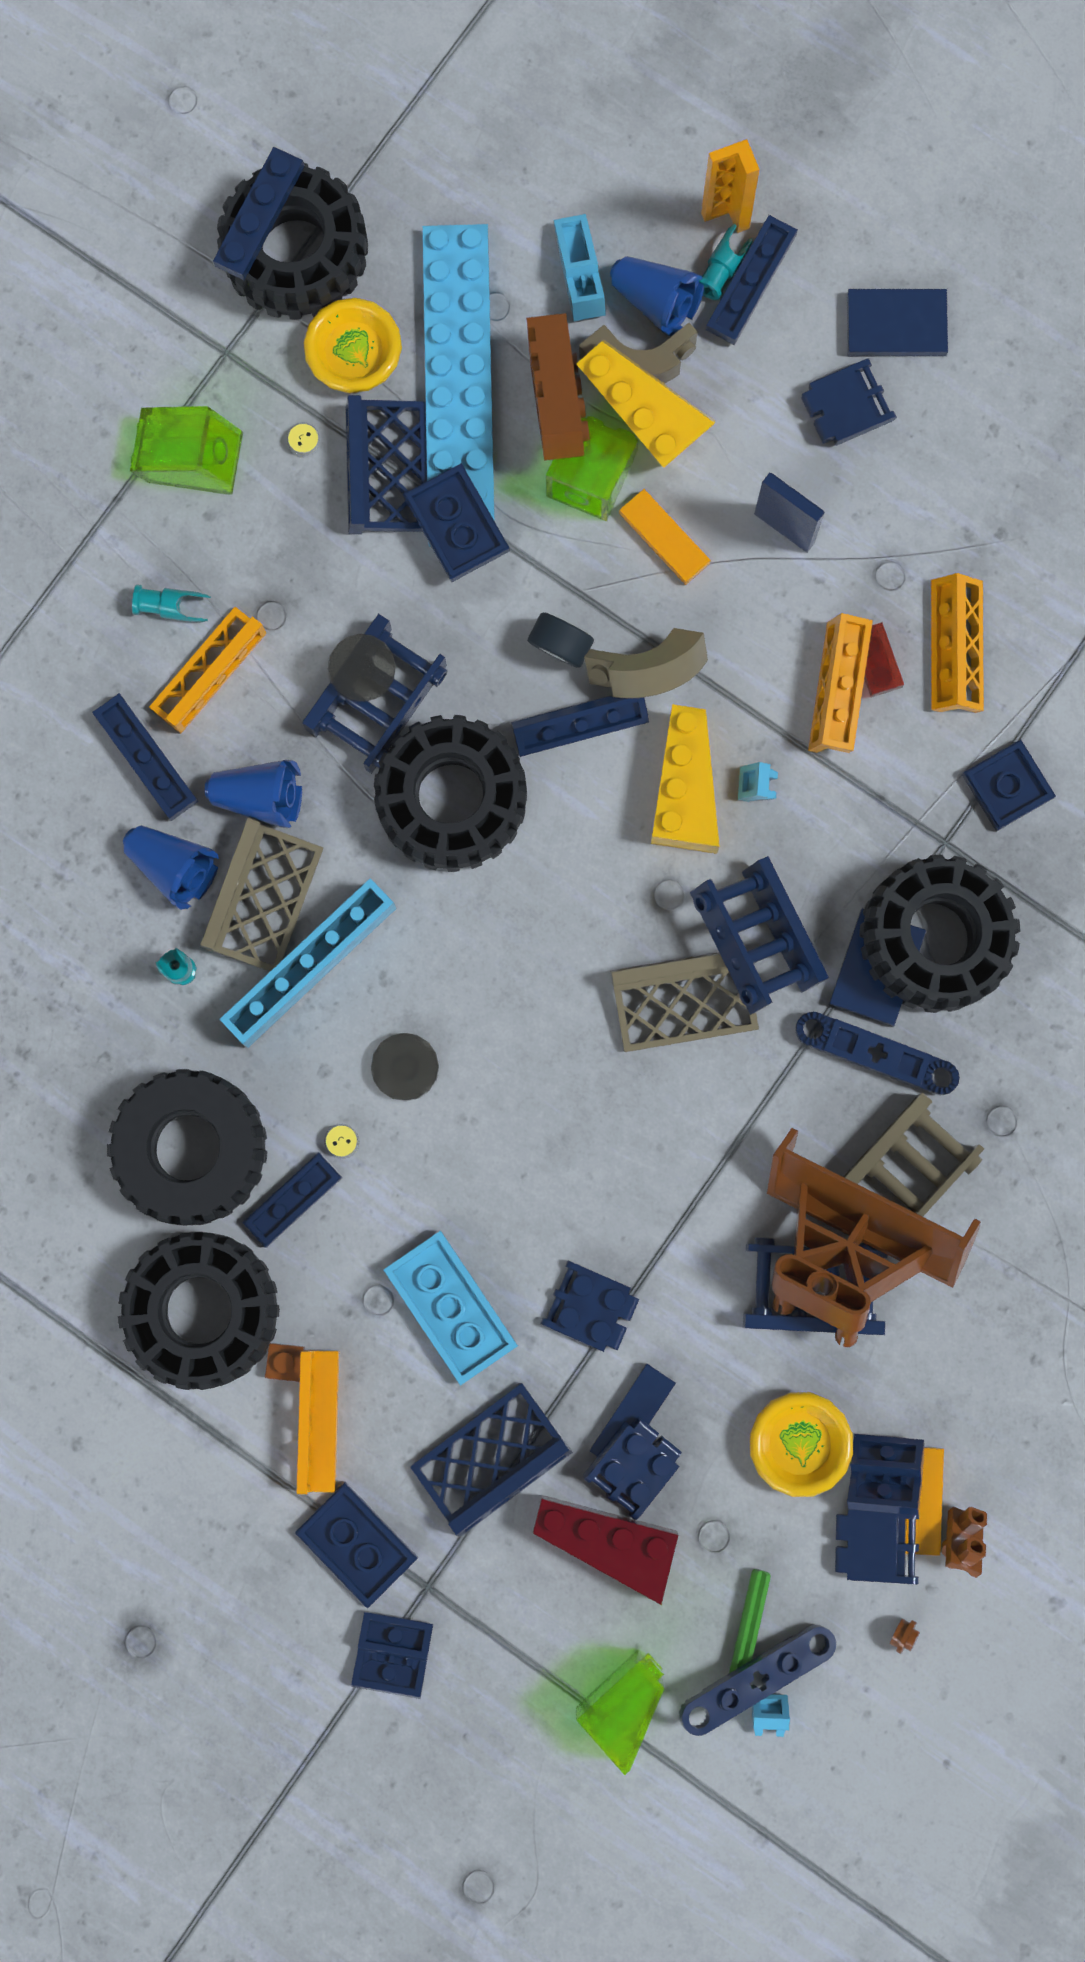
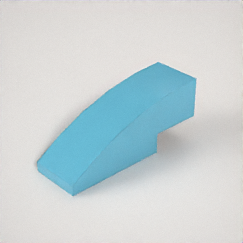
M586 214L554 220L557 244L573 320L579 321L605 316V296Z

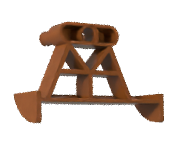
M790 1129L773 1154L767 1189L768 1195L797 1209L794 1255L786 1254L781 1256L775 1264L772 1290L775 1293L773 1308L776 1312H778L780 1305H782L780 1314L788 1315L794 1311L796 1306L836 1327V1342L840 1345L843 1337L845 1339L843 1347H851L857 1342L858 1332L865 1327L871 1302L916 1274L922 1272L952 1288L954 1287L972 1249L981 1221L974 1218L964 1237L794 1153L798 1130ZM806 1214L849 1235L848 1239L805 1219ZM863 1242L900 1262L894 1264L859 1245ZM803 1245L811 1249L803 1251ZM844 1264L847 1281L825 1269ZM863 1276L869 1278L870 1280L864 1283ZM816 1292H822L826 1295H819Z

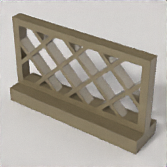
M247 818L200 948L217 952L269 972L283 960L323 847ZM263 834L278 839L283 851L265 859L259 847ZM284 842L295 846L287 849ZM299 848L314 852L311 864L297 871L289 853ZM256 853H258L261 861L253 864ZM285 855L293 873L275 881L267 863ZM263 865L271 883L253 890L248 880L249 872ZM308 871L303 883L299 875ZM295 877L301 891L298 897L285 902L277 884ZM246 884L249 893L241 896L243 888ZM274 887L281 905L263 912L255 894ZM252 896L260 914L242 922L236 911L237 904ZM296 902L291 915L288 906ZM284 908L289 919L286 929L274 934L266 916ZM234 915L238 924L229 928ZM262 918L270 936L252 944L244 926ZM240 928L248 946L237 951L222 947L226 934ZM284 934L281 945L279 946L276 937ZM272 940L278 952L274 964L271 965L259 960L254 947ZM250 950L254 958L241 953Z
M719 952L610 971L624 1052L759 1030L756 1013L749 1014V1024L736 1026L726 1019V1016L736 1002L745 1008L746 1006L739 999V991L734 995L720 985L729 971ZM721 974L716 982L708 977ZM703 977L713 984L702 1001L686 991L694 978ZM687 980L683 987L675 983L676 981ZM664 983H670L680 990L669 1007L653 997L658 987ZM654 985L649 993L641 988ZM636 988L646 995V998L635 1013L623 1004L621 991ZM717 988L733 998L722 1015L706 1005ZM683 994H686L700 1004L688 1021L672 1010ZM650 999L666 1010L655 1027L639 1016ZM703 1007L719 1018L713 1028L708 1031H701L692 1024ZM625 1011L632 1015L628 1023L626 1022ZM669 1013L685 1023V1026L677 1036L668 1037L658 1030ZM636 1019L652 1029L645 1041L630 1044L628 1029ZM723 1021L731 1026L718 1029ZM689 1027L696 1031V1033L685 1034ZM655 1033L663 1037L661 1039L651 1040Z

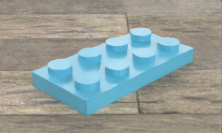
M439 1231L383 1269L460 1386L518 1347L442 1231Z

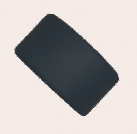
M542 612L527 641L552 657L580 668L585 660L584 656L588 653L594 642V638L576 626L556 616Z

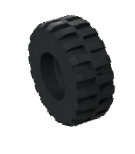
M304 163V168L271 231L278 225L288 221L299 220L309 222L317 226L324 234L319 248L304 260L281 262L268 256L262 246L245 280L226 272L235 291L239 296H246L250 306L257 310H261L263 307L268 315L280 318L281 314L289 315V318L292 320L302 319V315L312 314L315 317L320 309L336 300H341L345 293L351 294L358 285L356 277L362 276L366 268L365 256L368 254V239L364 217L361 214L360 205L355 195L348 193L347 185L341 179H331L329 171L321 167H316V169L309 168L308 163ZM261 169L253 172V177L248 181L242 180L235 187V195L233 197L228 196L222 208L225 215L219 217L217 224L220 236L217 239L218 250Z
M442 715L430 717L431 722L421 725L418 721L409 726V732L404 736L398 734L391 742L392 747L388 753H383L379 761L380 769L374 778V803L376 811L389 840L411 861L423 863L426 868L433 870L445 868L448 872H459L460 868L471 866V869L482 866V862L489 858L495 859L502 853V849L508 843L511 844L515 839L520 824L523 823L526 813L527 787L525 772L515 749L508 745L507 739L499 731L494 732L490 730L487 723L478 719L475 722L467 721L466 716L454 715L453 719H443ZM446 765H459L472 770L478 776L483 788V798L478 810L469 818L456 823H442L433 820L423 810L419 800V790L424 778L433 770Z
M930 855L927 859L923 860L917 858L889 875L874 890L872 898L866 903L863 911L865 919L860 924L859 937L864 938V946L861 948L863 960H869L872 966L869 973L874 981L880 979L886 986L883 991L891 998L894 996L903 1000L902 1005L912 1009L921 1007L925 1012L937 1013L941 1010H947L948 1012L956 1011L992 993L1000 986V981L1007 977L1012 970L1013 964L1011 961L1013 957L1018 955L1020 943L1015 941V934L1020 932L1019 919H1014L1012 913L1016 906L1012 897L1006 898L1001 891L1005 887L997 877L994 880L986 875L987 869L978 863L973 867L966 864V858L953 856L951 859H945L943 855ZM927 904L945 906L955 912L962 920L966 928L968 942L965 954L957 962L949 965L934 963L925 958L916 948L911 936V920L915 912L922 906Z
M177 1069L176 1072L157 1074L153 1076V1080L146 1084L142 1082L133 1089L134 1094L128 1100L124 1099L118 1107L120 1113L116 1121L112 1120L109 1128L112 1137L111 1144H107V1157H111L112 1167L110 1172L113 1180L118 1181L121 1187L119 1191L126 1200L131 1201L136 1206L137 1210L168 1224L183 1226L204 1225L233 1213L232 1210L240 1204L243 1205L250 1198V1192L255 1185L258 1186L262 1178L263 1163L267 1161L268 1151L265 1150L267 1135L265 1127L262 1126L260 1120V1113L243 1091L229 1081L202 1070ZM186 1115L198 1116L208 1121L217 1132L220 1142L218 1159L213 1168L204 1176L194 1180H179L170 1176L161 1167L157 1157V1143L162 1130L173 1119Z
M187 1232L158 1242L157 1246L145 1251L138 1258L139 1263L134 1269L129 1270L125 1278L127 1281L125 1290L120 1292L118 1304H122L121 1316H118L119 1329L123 1328L126 1338L123 1342L127 1351H132L137 1359L135 1361L136 1364L143 1371H149L154 1375L153 1378L163 1384L174 1385L178 1389L206 1390L228 1384L251 1371V1368L257 1362L261 1361L267 1353L266 1349L275 1337L277 1331L275 1328L276 1320L279 1317L280 1308L277 1305L276 1293L278 1291L275 1281L271 1280L268 1273L269 1269L262 1260L258 1259L253 1250L245 1244H241L225 1235L208 1232ZM196 1277L208 1278L220 1284L227 1292L232 1308L230 1322L225 1331L213 1341L203 1344L191 1343L179 1337L172 1329L168 1318V1303L173 1291L184 1281Z

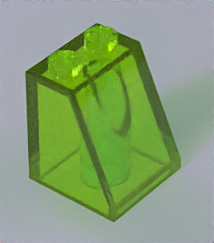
M208 406L141 408L134 451L131 456L130 472L152 484L232 495L243 431Z
M586 416V418H581V421H588L590 441L583 442L584 456L554 459L546 473V497L608 521L638 452L639 440L625 429L618 428L614 430L604 426V423L598 418Z
M639 1650L631 1655L576 1707L577 1722L624 1775L631 1770L664 1691L663 1668L650 1653L644 1656Z

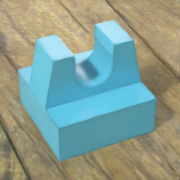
M757 762L740 767L738 800L750 802L776 799L777 792L769 790V780L778 779V772L770 769L771 764Z
M771 1694L752 1706L755 1736H762L763 1729L776 1730V1737H784L785 1731L789 1730L790 1724L788 1695Z

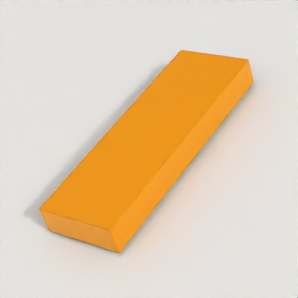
M645 489L619 510V514L685 585L711 563V560Z
M924 1447L919 1519H916V1543L919 1544V1552H915V1554L940 1556L943 1448ZM906 1519V1543H908L909 1519Z

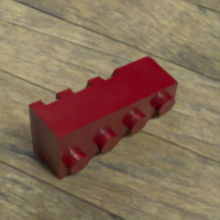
M542 1495L533 1529L534 1535L662 1605L679 1536L676 1530Z

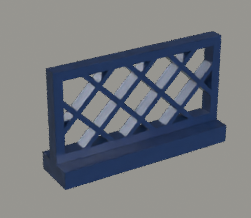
M348 395L345 406L348 534L362 535V531L422 532L417 522H408L400 514L408 506L406 501L396 510L383 497L394 486L402 494L408 492L399 481L410 470L421 480V484L427 482L426 401L361 400V395ZM367 410H381L389 419L377 429L367 420ZM404 411H419V423L411 430L398 419ZM392 423L405 434L395 446L382 434ZM368 430L372 433V435L369 438ZM418 430H419V438L415 435V433H416ZM376 438L390 450L379 461L368 452V446ZM409 439L420 448V454L412 462L398 450ZM393 454L406 466L396 478L383 466ZM368 461L373 465L370 470ZM419 462H420V470L415 466V465H417ZM377 470L391 482L380 493L369 484V477ZM369 493L374 497V499L370 503ZM377 502L391 513L384 522L370 521V509Z
M521 1383L410 1466V1468L447 1519L448 1525L455 1535L463 1536L573 1452L526 1387ZM521 1394L529 1404L527 1419L507 1417L510 1402ZM504 1407L502 1416L494 1415L496 1412H498L500 1409ZM533 1411L540 1421L532 1420ZM488 1418L502 1420L499 1440L480 1438L482 1423ZM507 1421L526 1424L523 1444L504 1441ZM530 1426H544L552 1436V1439L541 1447L528 1445ZM476 1428L474 1437L466 1436L468 1433H470L472 1430ZM460 1439L474 1441L471 1461L452 1459L454 1444ZM479 1442L498 1445L495 1465L476 1462ZM503 1446L522 1448L520 1463L514 1468L500 1466ZM448 1449L446 1458L438 1457ZM527 1449L535 1450V1452H533L526 1458ZM432 1460L446 1462L442 1483L429 1481L422 1471V1468ZM451 1463L470 1466L467 1486L448 1484ZM475 1467L494 1469L492 1484L486 1489L472 1487ZM499 1470L507 1471L506 1474L498 1479ZM433 1485L442 1487L440 1495L435 1490ZM447 1488L466 1490L464 1505L454 1513L445 1504ZM471 1491L479 1493L470 1500Z

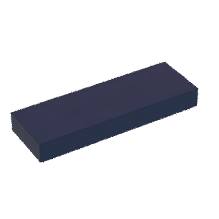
M318 1152L242 1223L267 1248L342 1179V1176Z
M646 1363L589 1451L598 1456L624 1422L631 1425L637 1417H640L647 1424H650L676 1382Z

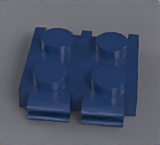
M869 359L862 360L809 384V391L802 394L801 399L810 418L820 414L822 416L814 420L813 424L823 444L834 441L836 446L886 425L897 418L894 411L890 412L882 395L884 393L882 385H877L870 370L872 364ZM863 371L871 386L870 389H868L866 382L861 374V372ZM873 398H877L884 415L880 414Z
M568 1260L565 1265L568 1268L559 1290L555 1289L553 1296L556 1297L547 1318H542L540 1324L604 1352L606 1346L618 1350L627 1330L626 1327L616 1323L618 1317L630 1321L639 1299L629 1295L630 1287ZM574 1271H576L577 1275L573 1281L569 1293L566 1294L565 1291L568 1287ZM562 1300H565L561 1312L558 1316V1319L555 1323L553 1322V1319L556 1315L559 1305Z
M637 1417L631 1425L624 1422L583 1474V1479L588 1483L594 1482L604 1490L606 1497L610 1501L616 1500L630 1511L629 1516L634 1520H637L678 1470L680 1466L675 1462L682 1453L662 1435L655 1441L659 1433L640 1417ZM600 1474L613 1485L610 1487L604 1481H602L597 1475ZM621 1493H624L627 1497H629V1498L635 1503V1505L633 1506L630 1502H628V1501H627L625 1498H623L620 1494H621Z
M848 1509V1514H837L836 1540L848 1541V1547H835V1572L847 1573V1580L919 1584V1576H915V1552H919V1544L916 1543V1519H919V1516ZM906 1519H909L908 1543H906ZM906 1551H908V1575H905Z

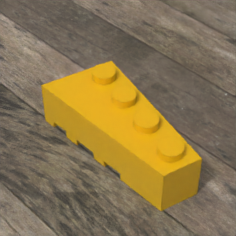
M602 340L577 363V366L663 468L715 424L714 419L692 405L688 400L670 389L605 340Z
M672 704L651 844L714 854L718 853L720 845L706 709Z

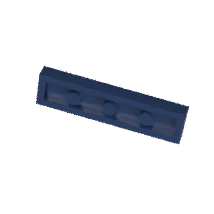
M273 146L213 260L215 267L245 280L304 168L302 159Z
M768 215L708 321L706 331L733 345L736 344L793 243L798 229Z
M120 693L92 712L171 821L198 803L196 797Z
M612 695L514 721L511 724L518 753L522 757L649 723L644 697L617 698Z

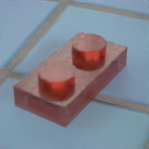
M882 622L872 625L864 680L871 698L903 688L904 686Z

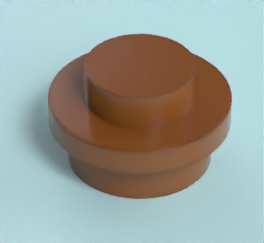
M902 1619L893 1634L890 1644L897 1648L896 1652L902 1654L904 1649L911 1651L919 1637L920 1632L915 1630L917 1622L914 1620L908 1622Z

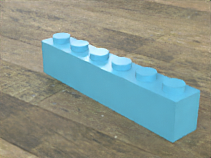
M371 878L367 880L219 1020L244 1046L249 1048L397 909L394 902Z

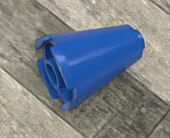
M630 256L617 260L610 271L612 286L669 337L683 328L681 324L686 317L691 320L693 319L704 293V285L699 283V280L703 279L701 275L692 271Z
M281 760L214 772L206 780L204 792L206 798L209 799L213 806L275 826L290 828L292 826L289 821L296 822L301 808L302 786H296L295 776H301V772L297 762L293 760Z
M143 825L130 829L124 836V853L167 900L180 910L191 907L188 902L195 897L200 900L211 886L217 874L218 867L213 863L214 858L219 859V856L211 848Z

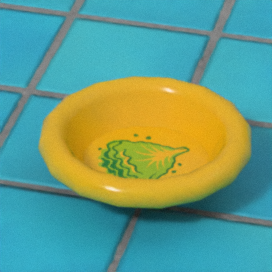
M360 298L336 300L320 309L309 323L303 342L305 360L314 376L330 389L349 394L369 391L384 383L396 369L402 350L400 329L390 313L375 302Z
M789 1392L771 1400L757 1415L750 1432V1456L758 1475L772 1489L791 1497H814L832 1489L846 1474L853 1456V1433L845 1415L829 1399L811 1392Z

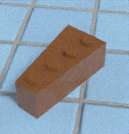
M563 313L526 318L531 374L544 461L584 456L583 442L590 441L588 421H581V418H586L584 397L578 398L579 395H582L580 375H575V373H578L577 353H572L567 315Z

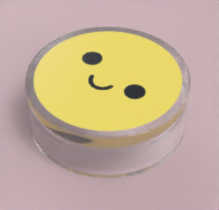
M301 422L289 429L287 444L291 453L300 458H308L318 451L320 436L318 430L313 425Z
M337 1124L331 1127L324 1139L326 1150L332 1156L339 1159L349 1158L354 1155L358 1150L360 1142L355 1129L346 1124Z

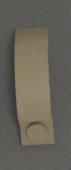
M689 322L660 346L649 350H636L623 345L603 325L579 344V358L581 360L602 340H605L665 384L680 375L681 361L679 358L685 360L694 352L698 331Z
M673 628L660 645L643 653L625 655L590 649L584 656L589 684L612 688L613 697L643 698L673 690L691 680L708 661L704 633Z

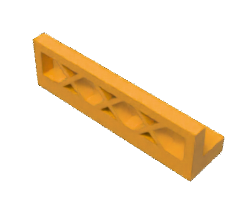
M747 139L709 153L701 210L704 222L729 213L733 224L737 225L735 228L737 233L750 228L760 170Z
M955 573L931 580V710L945 712L962 709L978 713L984 711L983 581ZM966 587L971 588V602L966 597ZM966 620L971 625V635H969L966 629ZM967 652L971 657V668L966 662ZM967 685L971 690V701L966 700Z
M234 607L149 708L181 734L267 634L263 624L253 616L249 618L237 607ZM238 618L245 625L233 639H229L228 628ZM224 634V640H219L220 637ZM225 646V649L214 662L208 665L207 653L212 647ZM202 660L203 665L197 666V664ZM203 671L202 676L191 689L186 690L185 678L191 672ZM181 684V691H175ZM182 697L169 714L161 709L168 698Z
M841 613L827 622L808 747L810 752L818 753L826 748L846 753L854 751L873 620Z
M301 1351L297 1494L336 1491L340 1351Z

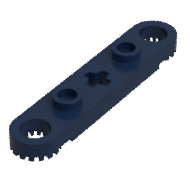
M813 1011L802 1015L796 1023L795 1033L802 1044L932 1094H949L959 1084V1072L955 1065L949 1061L934 1057L923 1051L841 1020ZM816 1020L821 1024L822 1034L820 1037L811 1039L804 1034L803 1026L806 1021ZM879 1044L883 1046L882 1052L886 1054V1058H880L875 1063L871 1061L873 1055L868 1053V1049H874ZM943 1068L949 1072L951 1081L947 1087H938L933 1083L932 1074L936 1069Z
M813 1624L810 1627H806L805 1630L787 1638L704 1688L702 1692L685 1700V1703L681 1705L679 1710L680 1724L686 1731L695 1736L709 1733L829 1660L836 1650L835 1636L829 1629L821 1625ZM822 1634L826 1641V1646L823 1647L824 1650L816 1653L811 1652L809 1646L811 1639L815 1635ZM756 1671L761 1675L765 1674V1677L761 1679L763 1685L760 1688L754 1684L750 1685L754 1680L753 1673ZM696 1707H703L706 1710V1719L703 1720V1723H700L701 1725H691L689 1721L691 1711Z

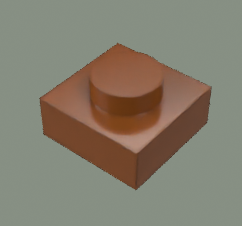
M270 1343L265 1378L300 1382L301 1351H305V1347Z

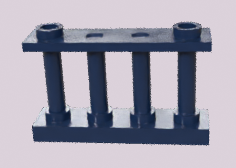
M379 613L302 722L305 730L316 738L321 731L326 732L328 730L367 756L363 764L366 771L371 774L376 767L380 769L379 761L383 753H388L391 742L403 730L432 686L438 687L448 672L445 669L447 664L443 655L439 654L433 664L393 639V634L390 633L392 630L390 621ZM378 649L381 651L386 649L424 674V677L414 691L373 665L374 661L371 659ZM359 676L362 678L367 676L406 702L395 718L354 692L355 688L352 686ZM340 703L343 705L349 704L386 729L376 746L335 720L336 716L333 713Z
M769 856L756 861L742 871L745 879L717 890L712 879H709L690 892L694 906L700 913L739 991L740 999L750 1015L773 1003L769 994L797 983L802 993L829 978ZM751 891L759 906V910L732 920L723 902ZM766 922L775 940L747 951L738 933ZM781 952L790 971L762 982L754 963Z
M754 1238V1244H746V1251L757 1252L755 1307H752L751 1314H743V1328L836 1333V1327L817 1317H807V1312L796 1306L794 1311L786 1316L772 1315V1308H769L771 1253L794 1255V1246L775 1245L774 1238ZM860 1243L859 1245L882 1258H888L887 1254L865 1243ZM803 1247V1251L811 1249L809 1247ZM840 1265L826 1269V1271L840 1277ZM863 1276L864 1283L870 1280L869 1278ZM873 1302L870 1304L865 1327L858 1334L885 1335L886 1321L876 1320L877 1314L873 1313Z

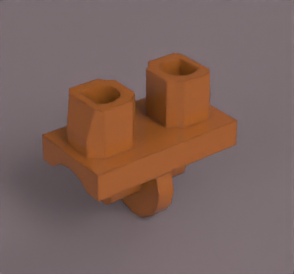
M956 1507L948 1510L947 1539L941 1543V1552L946 1556L945 1567L964 1570L975 1578L982 1574V1559L986 1556V1544L983 1542V1529L987 1525L986 1512L974 1507H968L965 1511Z

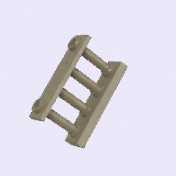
M922 1092L913 1099L843 1177L858 1184L866 1175L870 1178L874 1176L912 1212L923 1217L964 1171L969 1175L981 1163L983 1159L979 1155L984 1148L978 1144L973 1146L970 1151L966 1150L929 1116L931 1112L927 1108L933 1101ZM912 1124L917 1128L921 1126L959 1161L946 1177L906 1141L908 1137L904 1133ZM889 1149L894 1153L898 1151L936 1186L923 1202L883 1166L885 1163L881 1158Z

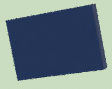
M848 289V356H947V289Z
M462 463L403 494L404 500L451 583L510 552L507 542Z
M769 472L762 481L754 515L808 553L815 543L825 512L783 480Z
M862 908L829 1005L894 1027L903 1000L898 996L891 998L883 991L886 986L880 979L874 981L870 975L869 970L872 969L869 960H863L861 948L864 946V938L859 937L860 924L865 919L864 909ZM911 925L913 942L918 951H920L926 930Z
M346 1482L295 1532L367 1609L418 1559V1556Z

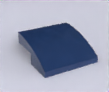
M854 1434L853 1456L850 1462L851 1477L847 1498L848 1509L919 1516L924 1463V1440Z
M364 1612L351 1687L421 1699L433 1624Z

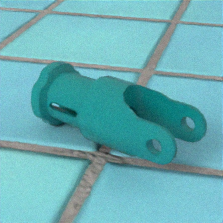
M736 224L727 229L708 260L709 266L702 276L703 279L699 280V283L704 285L703 296L714 301L721 297L723 285L728 278L735 274L753 242V238L748 239L738 255L731 250L729 240L737 226Z
M136 584L132 599V613L139 615L140 612L160 614L161 618L206 622L208 619L187 617L182 614L180 603L184 597L188 596L211 598V596L200 592L164 588L163 591L148 590Z
M177 948L166 952L158 962H155L158 971L174 984L187 985L195 979V972L197 970L195 962ZM179 962L180 966L176 970L174 964Z

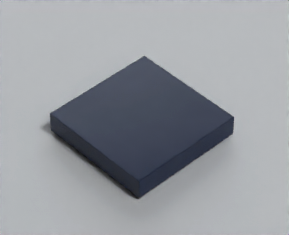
M1022 740L1015 742L962 773L964 780L996 832L1056 797Z

